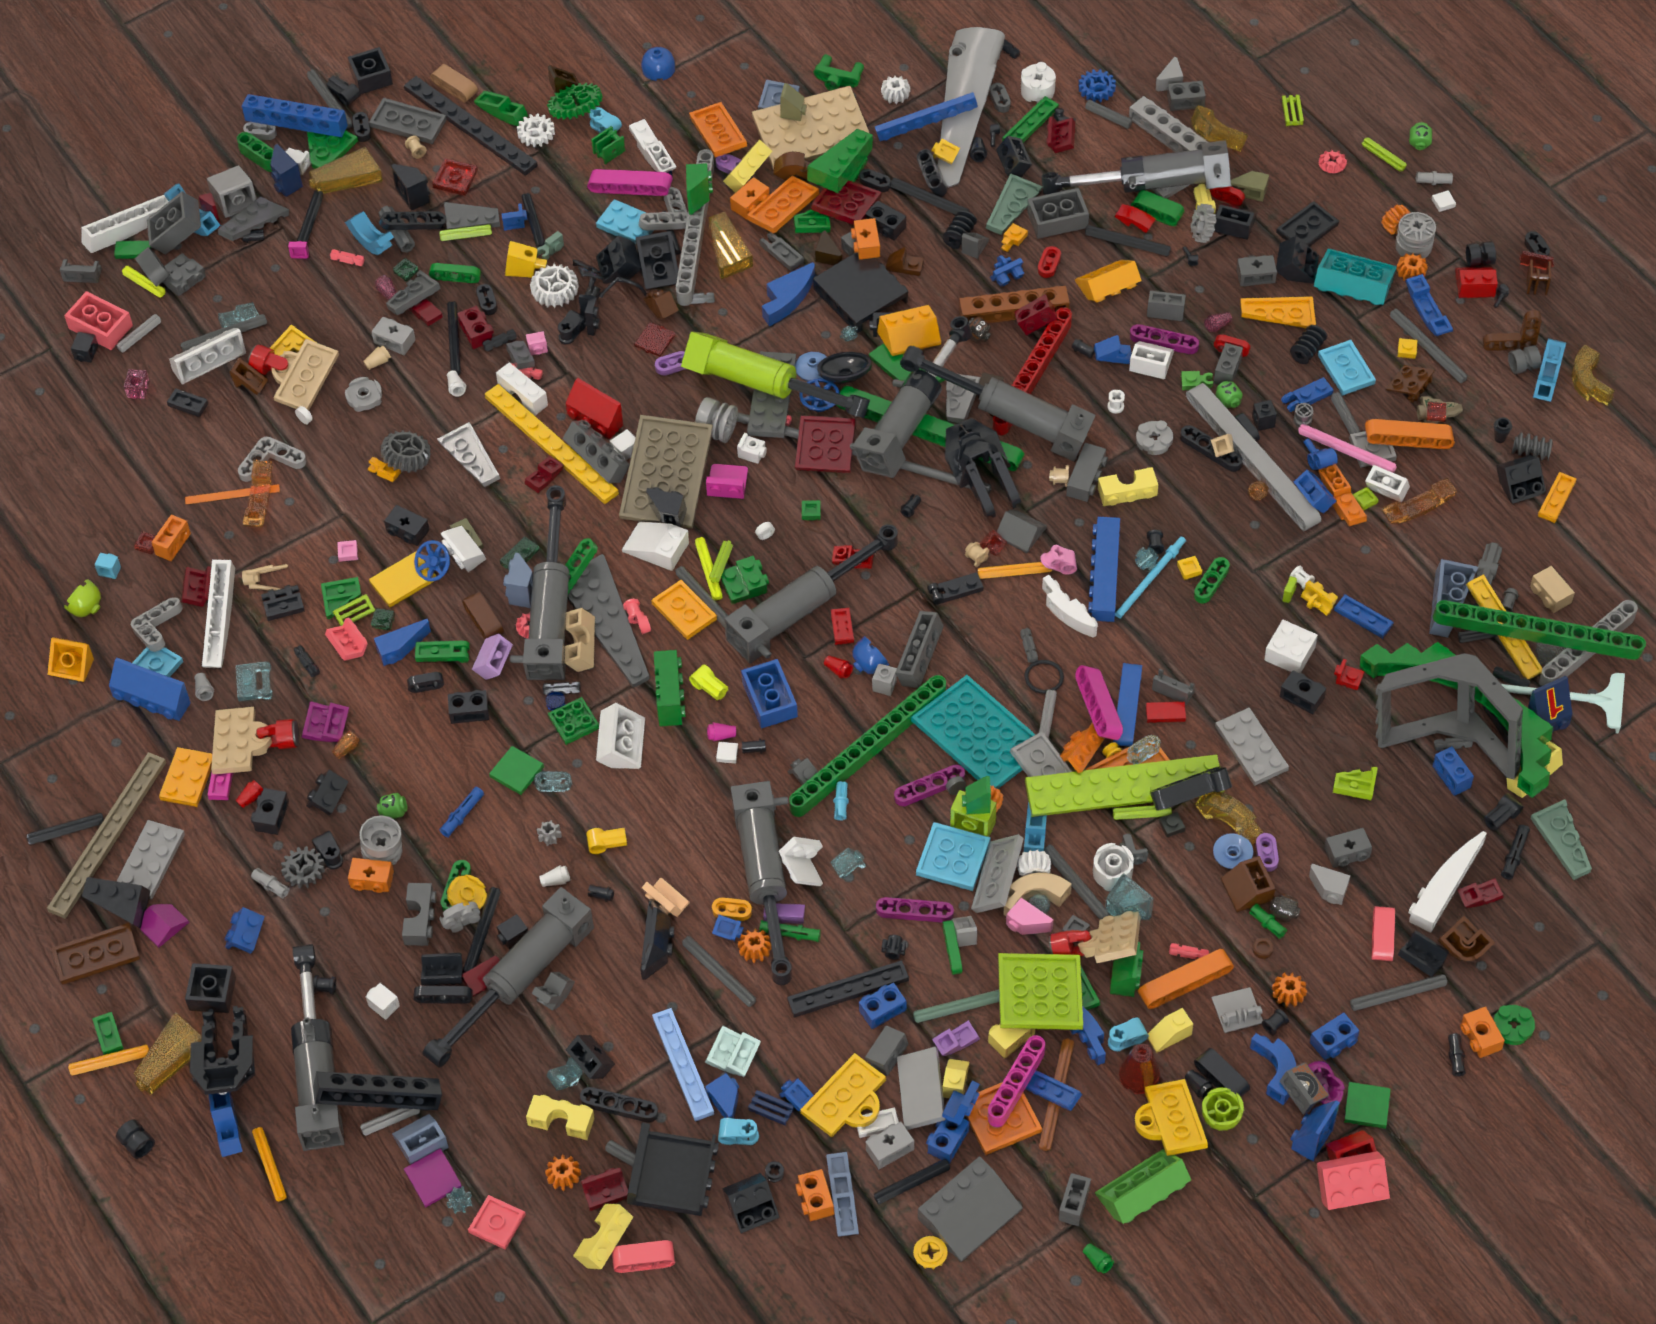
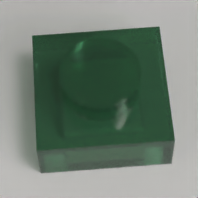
M406 258L393 268L394 274L405 281H408L419 271L418 266Z
M376 608L371 621L372 628L390 630L395 612Z

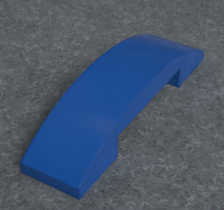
M1423 274L1406 279L1412 301L1428 329L1435 336L1452 332L1453 327L1446 315L1442 316L1429 292L1430 286Z

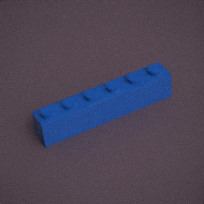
M1098 517L1097 524H1093V535H1096V539H1092V550L1095 551V555L1091 556V566H1095V568L1090 573V582H1094V585L1090 586L1089 597H1093V602H1089L1088 613H1092V617L1096 621L1114 622L1120 518Z

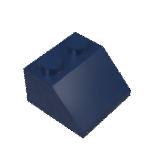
M276 144L270 164L272 169L271 176L274 179L276 191L278 193L281 192L287 197L303 187L298 164Z

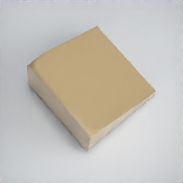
M1231 434L1211 440L1216 457L1234 452Z

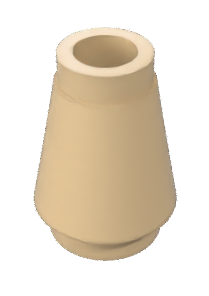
M381 346L380 348L377 347L363 362L368 370L388 362L391 356L386 348Z

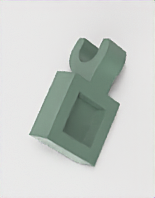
M557 231L547 238L545 244L537 248V256L543 254L542 259L548 260L550 255L560 251L564 246L563 235Z

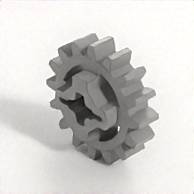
M1200 204L1197 206V210H1194L1191 232H1193L1192 238H1195L1196 242L1206 243L1213 236L1216 214H1213L1214 208H1212V205Z

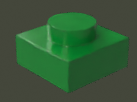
M820 500L802 501V520H821Z

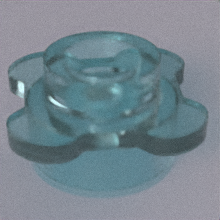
M847 326L843 328L840 338H844V341L855 339L858 336L856 331L858 327Z

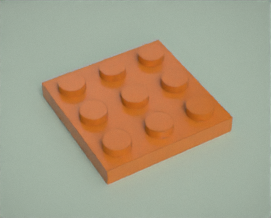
M1017 1079L1012 1080L1014 1083H1018ZM1002 1083L978 1092L980 1093L970 1115L965 1116L970 1122V1126L985 1155L1042 1132V1127L1024 1092L1007 1121L1001 1127H994L989 1124L988 1107ZM1003 1096V1097H1002V1098H1004V1099H1006V1100L1011 1099L1010 1096ZM999 1112L993 1113L994 1116L1002 1115Z

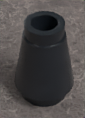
M980 137L973 139L970 157L975 162H982L987 157L983 139Z
M1501 417L1494 422V439L1498 443L1505 442L1512 430V424L1508 418Z
M1194 1070L1186 1073L1185 1079L1197 1097L1204 1099L1207 1093L1214 1089L1213 1083Z

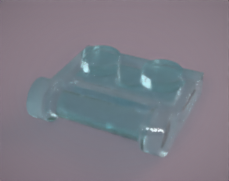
M269 662L236 665L238 701L261 698L269 700L273 697V691L270 689L269 671H271V664ZM258 671L262 672L263 689L257 690L256 672Z

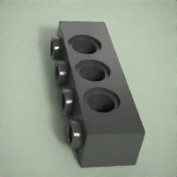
M585 420L572 421L562 439L608 483H620L630 466L625 457L617 453L613 445L607 443L600 433L594 431L590 427V423Z
M919 612L895 672L902 686L914 688L921 686L944 627L937 612Z

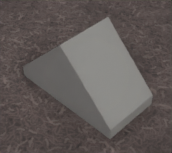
M1176 57L1170 61L1157 77L1156 91L1168 90V84L1183 83V74Z
M972 916L953 918L958 947L977 944V927Z

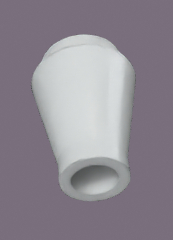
M456 371L448 372L449 393L456 397L463 395L466 390V384Z
M561 865L539 876L542 887L563 885L570 881L567 867H561Z

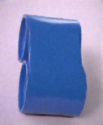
M1310 439L1304 440V445L1310 452L1307 455V460L1312 470L1337 464L1338 458L1333 448L1319 450L1316 449Z

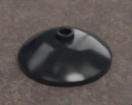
M841 352L821 360L817 366V371L820 377L829 382L846 384L864 377L870 371L872 363L871 359L865 354Z

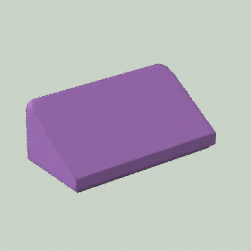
M776 904L779 923L804 924L805 905ZM764 908L763 918H764V921H767V919H766V913H765V908Z

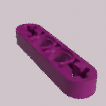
M1136 324L1130 329V339L1136 343L1141 341L1186 354H1195L1199 350V340L1194 336ZM1158 335L1160 339L1154 340L1151 336ZM1176 339L1178 342L1171 344L1169 340Z
M952 765L903 785L894 792L895 803L904 807L947 790V778L950 780L956 777V775H953L956 772V774L965 779V770L960 765ZM939 778L944 783L942 785H935L933 781ZM918 786H924L926 791L919 793L915 789ZM900 794H903L904 796H906V799H903V797H900Z
M884 897L880 898L876 903V913L883 918L943 922L952 920L954 916V908L947 902ZM883 905H887L886 910H882ZM894 905H896V912H893ZM906 905L910 907V911L902 913L899 908ZM922 907H927L930 909V912L924 915L919 910ZM943 910H947L946 915H942Z

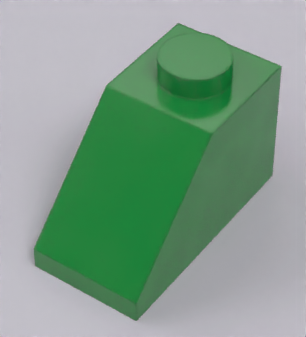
M985 776L965 787V795H962V807H966V814L990 813V776Z

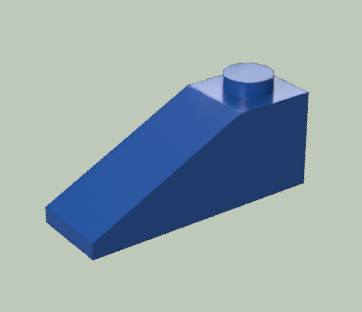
M428 619L374 638L376 650L384 666L402 660L416 646V642H421L431 632Z

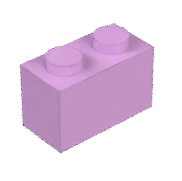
M500 634L486 638L472 670L485 680L499 676L513 644Z

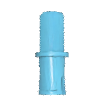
M839 781L836 785V797L833 799L835 803L834 819L845 820L847 818L846 809L849 803L847 798V782Z

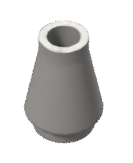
M198 673L194 677L195 695L201 701H208L213 697L214 688L204 673Z

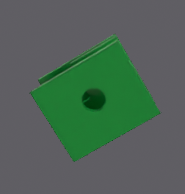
M612 126L591 139L593 154L597 153V158L601 157L604 164L625 152L624 137H619L617 130L613 131Z

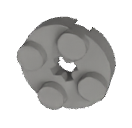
M368 377L354 379L345 390L347 403L356 412L372 409L382 402L380 384L376 380H369ZM361 392L368 393L365 396H361Z
M1149 421L1139 425L1136 433V444L1142 451L1144 449L1151 455H1160L1168 451V448L1173 443V432L1165 421ZM1157 436V440H1154L1150 437Z
M469 902V905L466 906L463 903H459L443 912L444 917H440L443 928L451 929L452 932H459L463 929V926L476 923L481 919L479 915L480 910L475 902Z

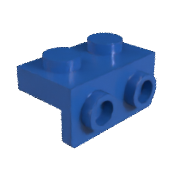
M244 907L238 912H234L230 921L232 923L231 930L229 929L225 936V941H227L225 948L230 949L234 946L251 954L254 951L265 916Z
M972 1081L965 1095L953 1091L942 1113V1117L960 1125L964 1116L970 1115L980 1093L976 1091L980 1084Z

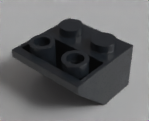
M1226 203L1220 204L1216 214V224L1214 225L1215 232L1248 240L1258 211Z
M619 235L596 256L601 277L605 279L603 281L604 284L611 283L617 277L631 279L642 269L634 241Z
M1294 236L1280 243L1276 270L1288 281L1313 284L1316 278L1319 254L1300 238Z
M1528 455L1496 465L1499 482L1512 504L1546 494L1538 457Z
M657 487L653 489L647 488L646 492L650 507L659 521L682 528L687 511L684 496L676 491L666 492Z
M761 1173L722 1188L728 1208L740 1233L780 1218L768 1182Z

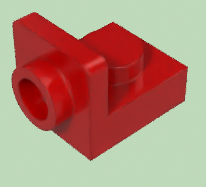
M1343 659L1341 665L1337 664L1334 675L1337 676L1336 684L1358 690L1364 676V671L1347 666V660Z

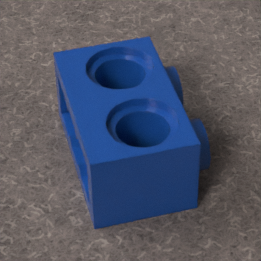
M1309 470L1303 472L1294 481V484L1309 503L1323 514L1337 501L1318 476Z
M1452 746L1435 754L1432 767L1454 796L1471 788L1474 775Z
M894 982L890 985L882 986L874 994L866 995L859 1001V1012L871 1029L907 1010V1001ZM888 998H893V999H895V1000H894V1001H887L886 999H888ZM870 1008H876L877 1010H876V1011H870L869 1009H870Z
M1342 1013L1311 1033L1310 1044L1324 1060L1330 1057L1335 1058L1341 1053L1342 1049L1345 1047L1350 1048L1356 1044L1359 1029L1345 1013ZM1340 1031H1345L1348 1034H1341ZM1327 1041L1330 1042L1332 1045H1326L1323 1042Z
M948 1119L937 1122L935 1133H931L926 1141L928 1154L941 1160L946 1159L950 1164L969 1132L970 1122L965 1119L962 1120L960 1125ZM954 1126L956 1127V1129L949 1130L947 1129V1127ZM939 1143H945L946 1146H945V1147H939L937 1144H939Z

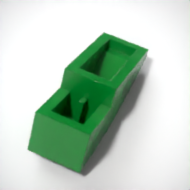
M483 91L474 100L478 107L511 125L519 126V121H524L523 118L528 117L524 105L511 102L508 96Z

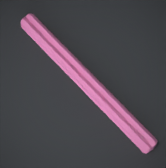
M1301 424L1298 429L1299 434L1367 464L1378 466L1392 473L1396 470L1395 463L1308 425Z

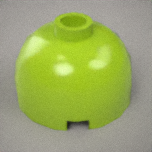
M89 579L84 581L87 583L84 587L80 584L67 600L70 604L68 606L64 605V609L74 616L86 617L90 613L94 615L101 607L99 605L101 593L98 587Z
M1216 1088L1207 1093V1096L1202 1102V1116L1211 1128L1227 1131L1234 1128L1240 1122L1244 1112L1243 1101L1237 1093L1231 1092V1089Z

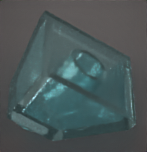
M1123 873L1106 898V909L1112 916H1119L1128 911H1139L1141 920H1149L1152 917L1154 898Z

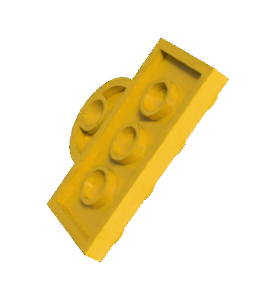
M854 1053L803 1106L800 1112L830 1137H833L845 1123L852 1127H866L872 1124L878 1117L880 1104L875 1092L886 1081V1076ZM865 1109H869L873 1113L872 1115L865 1117L861 1114V1112Z
M1185 1079L1145 1087L1148 1103L1141 1106L1135 1114V1128L1141 1136L1150 1140H1162L1167 1156L1208 1148V1142ZM1142 1121H1149L1151 1124H1150V1125H1142L1141 1122H1142Z

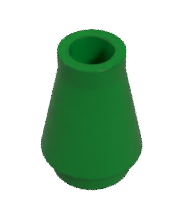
M1089 1243L1083 1249V1253L1097 1272L1107 1273L1114 1265L1112 1256L1095 1247L1092 1243Z

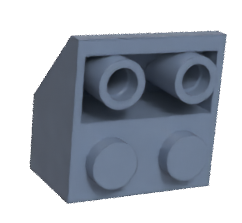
M515 553L513 560L511 559L509 562V573L504 577L505 595L508 597L509 605L531 608L533 573L521 555Z
M430 1114L392 1133L410 1165L438 1149L444 1151L448 1148L444 1133Z

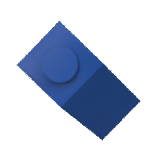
M727 1073L706 1085V1093L724 1118L734 1119L739 1098V1085L734 1078L730 1079Z

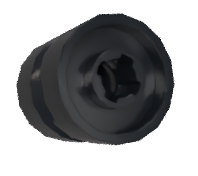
M1492 241L1482 242L1481 245L1478 243L1466 245L1465 253L1468 267L1480 266L1481 263L1483 265L1495 264L1496 250Z
M135 1119L127 1121L116 1133V1139L126 1147L127 1151L135 1159L144 1157L155 1145L154 1138L147 1131H144L143 1126Z

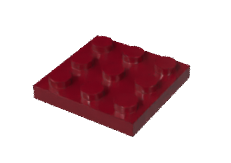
M848 180L839 193L824 188L812 203L811 210L854 225V221L865 219L866 212L880 200L882 192Z
M801 416L795 469L851 473L853 450L850 449V444L854 443L856 419Z

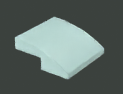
M722 1026L705 1063L731 1074L744 1077L761 1041L744 1032L740 1035Z

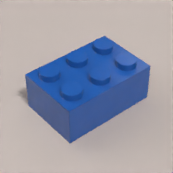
M778 659L741 670L742 684L761 729L798 717L797 703Z

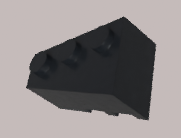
M87 877L82 897L141 929L151 891L142 885Z

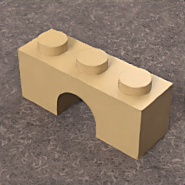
M583 608L566 612V630L572 634L574 644L565 646V664L577 672L593 668L595 616Z

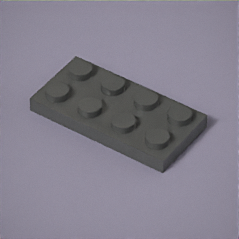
M383 98L370 119L369 125L372 128L408 138L417 136L420 141L433 144L447 119L444 114Z

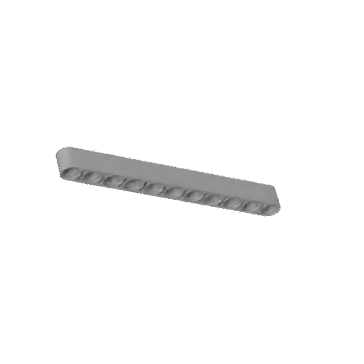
M707 149L701 150L698 153L696 164L707 163L708 171L711 170L713 179V153ZM709 201L694 214L689 215L688 212L676 283L677 302L682 306L690 305L693 301Z
M1204 383L1186 392V397L1190 404L1219 437L1226 434L1232 435L1234 452L1242 457V463L1300 529L1306 531L1321 522L1319 512Z

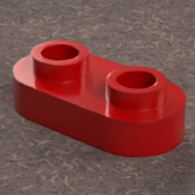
M1231 186L1210 189V194L1215 199L1234 206H1240L1245 199V195L1240 189Z
M1050 246L1044 249L1038 264V274L1041 277L1050 278L1055 274L1061 259V251L1057 247Z
M1218 335L1214 341V347L1219 352L1223 351L1225 343L1243 347L1242 357H1246L1251 348L1248 342L1227 335Z

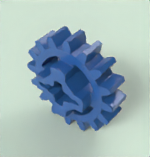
M1092 69V73L1086 71V76L1081 75L1078 85L1079 92H1081L1082 97L1086 96V100L1091 98L1094 102L1096 100L1102 102L1103 98L1108 100L1109 96H1113V92L1116 90V80L1113 79V75L1108 76V71L1102 73L1101 69L1098 72Z

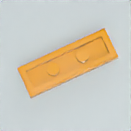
M1559 472L1538 512V517L1555 523L1577 479Z

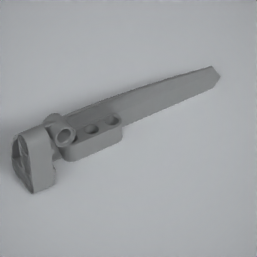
M982 27L957 30L949 50L944 102L974 92L978 107L942 120L941 139L960 148L952 165L938 159V166L948 188L959 184L978 121L991 87L997 66L996 63L1000 58L1005 39L1004 33L999 30Z

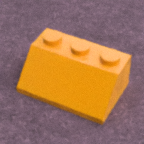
M1122 259L1075 279L1076 284L1086 298L1095 302L1103 301L1105 296L1109 294L1111 296L1121 293V289H1131L1137 286L1136 283L1142 281L1136 262Z
M929 305L883 315L879 318L877 332L892 356L905 353L908 346L924 349L941 345L937 318Z

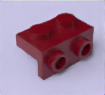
M1053 116L1049 117V124H1047L1048 137L1046 138L1048 147H1051L1054 153L1074 148V119L1068 118L1056 122Z
M208 566L205 571L186 567L181 602L200 607L204 606L205 602L209 599L212 567Z
M611 1168L606 1170L605 1173L590 1175L581 1181L590 1211L601 1208L605 1204H613L627 1199L628 1189L621 1168Z

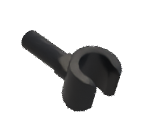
M999 124L990 125L991 147H995V134H1000Z
M1184 246L1182 249L1187 255L1188 265H1198V255H1191L1188 248Z
M1504 283L1497 289L1500 295L1493 305L1495 308L1499 306L1504 297L1506 298L1509 295V287Z

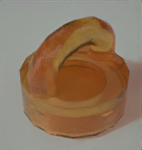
M1256 481L1249 486L1248 493L1252 499L1261 500L1267 496L1269 487L1262 481Z

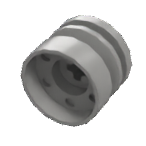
M1411 212L1404 215L1398 225L1395 242L1397 252L1403 257L1406 253L1408 255L1414 253L1415 256L1420 254L1421 258H1426L1433 248L1436 232L1434 220L1427 214L1420 212Z
M706 397L698 409L695 422L713 425V439L726 443L731 438L735 429L738 408L734 405L729 406L727 403H723L720 406L718 400Z
M374 816L367 819L361 826L360 843L363 859L388 861L394 865L402 855L401 828L399 824L391 817Z

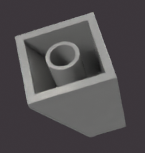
M239 165L207 178L209 190L225 218L241 212L256 200L253 183Z

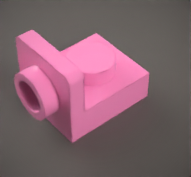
M544 331L526 334L531 355H540L548 352Z

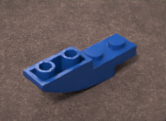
M1082 1006L1083 1030L1070 1031L1072 1035L1079 1034L1082 1043L1085 1042L1088 1047L1087 1052L1090 1059H1094L1098 1066L1105 1063L1106 1053L1101 1045L1104 1042V1032L1094 1017Z

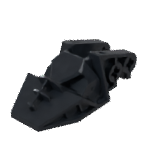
M970 418L946 429L945 459L959 487L963 488L969 485L976 500L980 502L984 516H992L994 518L996 517V512L978 473L976 464L973 462L975 459L981 457L984 462L991 460L992 473L997 477L1002 490H1005L1011 508H1016V505L1021 503V499L1007 469L1011 465L1005 455L997 432Z
M233 1006L235 1022H233L234 1032L231 1038L233 1049L228 1051V1058H218L217 1023L214 1010L209 1009L208 1012H202L204 1026H202L201 1042L191 1043L190 1074L193 1077V1083L205 1095L216 1093L224 1095L227 1092L237 1091L256 1075L253 1035L248 1036L247 1016L243 1007Z

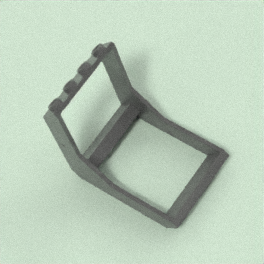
M1464 653L1388 673L1385 675L1382 683L1377 685L1376 695H1378L1376 710H1378L1376 724H1378V729L1376 731V738L1378 739V747L1383 748L1435 733L1476 742L1506 778L1515 780L1521 767L1523 708L1476 656ZM1436 678L1458 682L1456 711L1391 728V690ZM1475 687H1478L1509 722L1508 749L1475 712Z

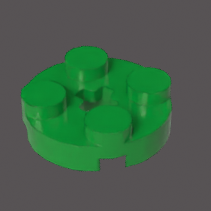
M1518 1005L1501 1006L1494 1016V1022L1506 1044L1521 1045L1533 1035L1535 1021L1532 1012L1528 1008ZM1514 1021L1519 1025L1516 1028H1512V1025L1508 1023Z

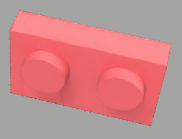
M345 618L343 626L327 629L325 633L344 661L364 655L368 643L350 618Z

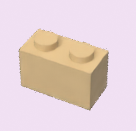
M1552 566L1532 577L1530 587L1533 593L1538 595L1542 599L1543 604L1553 613L1572 603L1575 592Z

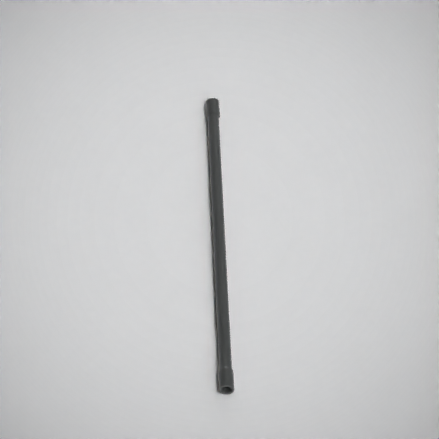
M738 412L737 422L748 424L750 415ZM786 426L785 435L798 439L799 430ZM904 461L900 467L903 470L958 485L954 475L909 461ZM983 482L989 495L992 484Z

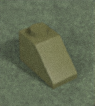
M784 83L780 96V118L801 121L802 115H806L807 111L805 97L789 84Z
M1255 171L1248 172L1232 179L1231 187L1240 189L1244 193L1245 198L1263 202L1268 187L1269 174Z

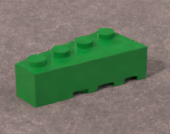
M857 128L807 166V181L839 193L872 151L873 135Z
M677 650L655 651L654 666L659 727L682 725V717H686L685 705L681 706V701H684V689H680V685L683 684V675L678 671V669L682 668L681 657H677Z

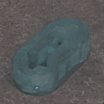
M1148 735L1131 745L1127 750L1128 761L1132 764H1140L1158 753L1161 744L1160 739L1155 735ZM1149 742H1150V744H1154V743H1155V747H1153L1152 745L1148 746V743H1149Z
M543 771L537 773L534 778L536 788L543 792H564L572 786L571 776L567 772ZM542 779H546L545 784H541ZM562 779H565L564 784L560 783Z

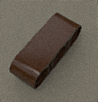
M480 592L462 599L466 612L484 639L497 634H504L501 623Z

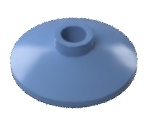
M808 352L801 355L795 363L797 375L805 381L822 378L818 374L817 366L827 356L819 352Z
M1226 834L1215 842L1213 854L1221 866L1233 869L1240 862L1253 857V847L1250 841L1242 835Z

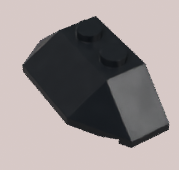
M653 899L648 901L640 969L642 980H646L668 963L669 955L672 956L673 943H670V940L675 936V926L671 925V918Z

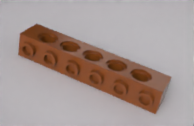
M1055 286L959 298L960 316L968 319L969 325L977 317H980L979 319L986 324L1016 320L1014 311L1045 294L1054 305L1055 311L1060 308L1069 309L1070 302L1066 286Z

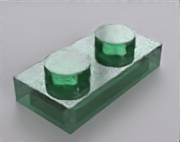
M523 537L500 559V565L509 570V562L511 559L513 560L515 553H519L523 560L527 562L539 551V546L527 537Z

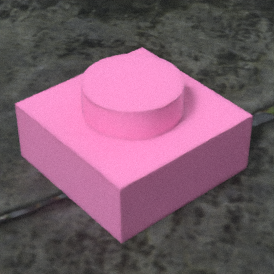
M356 540L338 542L339 562L358 560Z

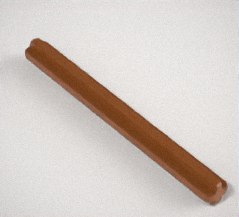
M1069 1038L1062 1041L1054 1076L1055 1080L1064 1084L1066 1083L1074 1047V1041ZM1050 1101L1039 1143V1148L1043 1151L1051 1149L1060 1110L1059 1105Z

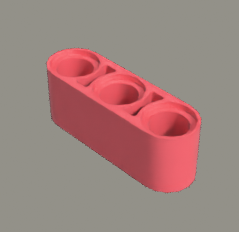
M1374 906L1372 960L1393 961L1395 908Z
M668 1240L616 1246L612 1251L613 1269L617 1273L667 1268L675 1264L673 1242Z

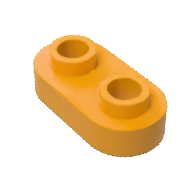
M718 898L712 904V912L716 918H718V915H722L736 921H745L751 917L752 907L746 900Z

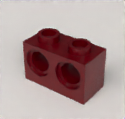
M1046 294L1014 311L1017 323L1026 336L1058 319L1055 307Z
M477 305L457 313L459 325L472 349L483 346V341L491 340L492 334H494L491 324L486 323V316L483 311L480 312Z

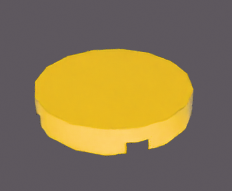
M472 875L456 877L450 883L447 890V898L451 906L463 903L466 906L469 905V902H475L480 910L485 904L487 893L484 884L478 878Z

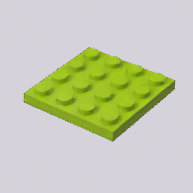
M999 953L1000 1028L1083 1030L1080 955Z

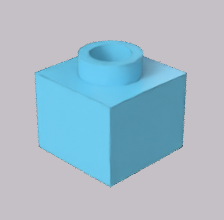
M100 553L96 560L95 568L99 576L116 579L121 565L117 556Z

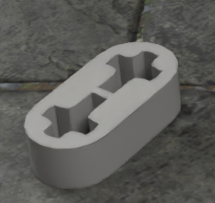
M248 122L243 127L244 132L252 134L259 140H272L277 136L276 127L272 125Z

